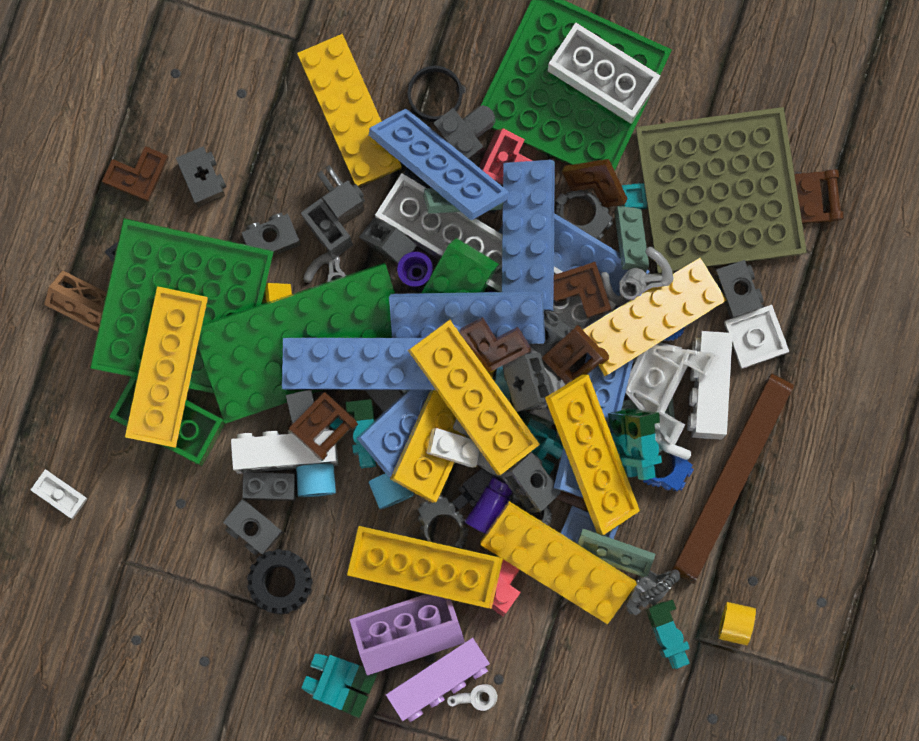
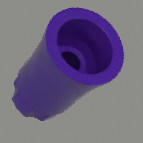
M421 252L407 253L400 259L397 267L398 276L401 281L417 292L424 290L433 271L431 260Z
M493 476L464 522L486 534L511 499L512 491L506 482Z

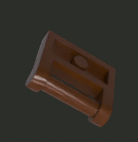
M838 170L794 174L802 224L833 222L844 219L843 211H840L837 179L839 178ZM827 180L830 213L823 212L820 181Z
M577 325L552 347L542 359L568 384L581 375H588L599 364H604L609 360V354L605 349L599 347ZM586 352L592 356L575 373L568 369Z
M324 392L289 427V431L309 448L319 460L323 461L328 456L327 452L350 429L353 430L358 423ZM339 417L343 423L319 446L315 440Z

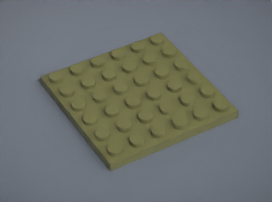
M784 107L636 127L653 248L666 258L672 268V272L681 270L698 258H701L706 268L731 265L743 260L745 262H753L807 253ZM656 263L657 274H662L660 266Z

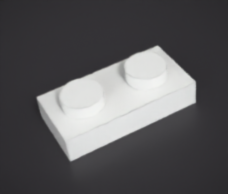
M434 428L431 431L426 454L473 468L477 465L480 450L470 438Z
M46 469L31 488V491L71 519H74L88 499Z

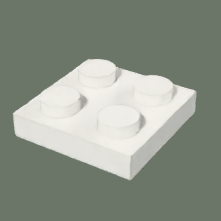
M772 305L724 321L727 333H733L732 346L741 369L789 353Z

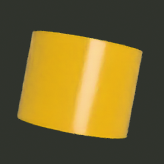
M726 602L720 621L718 639L748 646L754 627L756 608Z

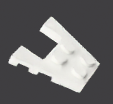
M654 345L638 356L630 372L625 393L640 410L659 412L660 423H656L655 428L659 429L668 443L675 445L685 424L669 416L665 411L687 367L689 366L706 376H710L720 356L711 352Z

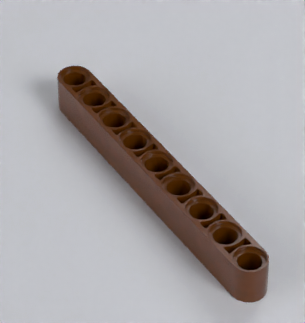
M772 373L769 376L672 570L679 571L680 578L692 584L697 580L794 384Z

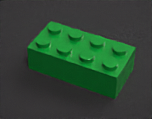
M455 238L446 248L422 293L484 292L499 264Z
M136 377L130 378L110 415L111 419L127 427L137 382ZM186 400L176 448L165 445L161 446L202 467L225 426V422L216 415Z

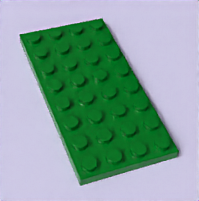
M382 263L202 324L198 347L225 424L287 403L286 395L306 391L282 389L283 338H392L389 296L390 294H395L386 264ZM311 390V391H312L313 394H314V393L320 392V391H322V390Z

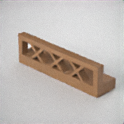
M62 271L49 286L44 305L98 332L106 292ZM65 281L73 285L74 288H65L60 284ZM83 294H91L96 299L89 300Z

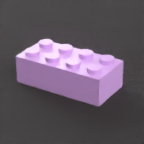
M429 594L350 619L357 648L367 675L465 643L452 601Z
M471 638L386 694L402 721L408 718L409 722H412L424 714L421 709L428 704L433 708L444 701L443 694L451 690L454 694L466 686L464 681L469 677L473 676L476 680L488 672L486 666L490 663L475 640Z

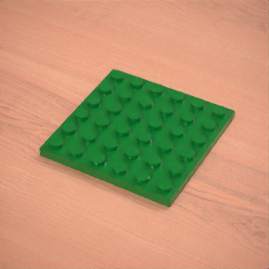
M531 0L481 106L489 107L496 117V122L490 129L496 131L503 128L525 139L524 145L568 165L609 159L615 171L648 100L631 124L548 72V64L575 23L661 75L672 49L565 0Z
M123 218L90 368L138 377L157 286L208 297L202 324L261 305L273 251ZM197 346L189 388L214 393L199 347Z

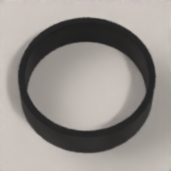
M428 66L419 70L412 77L408 86V100L411 109L418 117L428 122H435L443 115H426L420 112L412 102V87L417 79L424 74L440 72L451 77L459 89V99L454 107L456 111H458L462 102V86L458 77L451 70L442 66Z

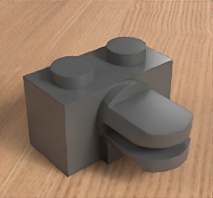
M484 105L477 107L463 119L452 108L435 121L434 124L449 144L473 162L486 152L485 147L478 138L494 126L496 117L494 112Z
M328 165L325 169L337 187L334 188L325 174L319 171L317 175L329 192L322 199L341 225H344L364 211V195L357 184L352 186L349 181L342 183L332 167Z

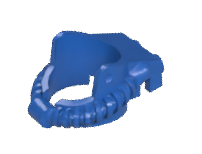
M669 454L673 463L671 472L663 478L655 477L642 481L653 487L662 486L666 490L682 491L686 484L684 479L686 476L690 477L694 470L691 468L693 465L688 460Z

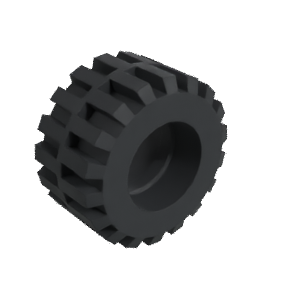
M281 549L268 551L263 556H259L256 559L257 561L251 565L250 573L247 576V588L251 594L250 597L261 609L273 614H288L298 610L300 606L306 603L308 596L311 595L313 579L310 568L301 557L293 552ZM276 567L289 569L295 577L294 589L289 595L284 597L271 595L265 586L267 574Z

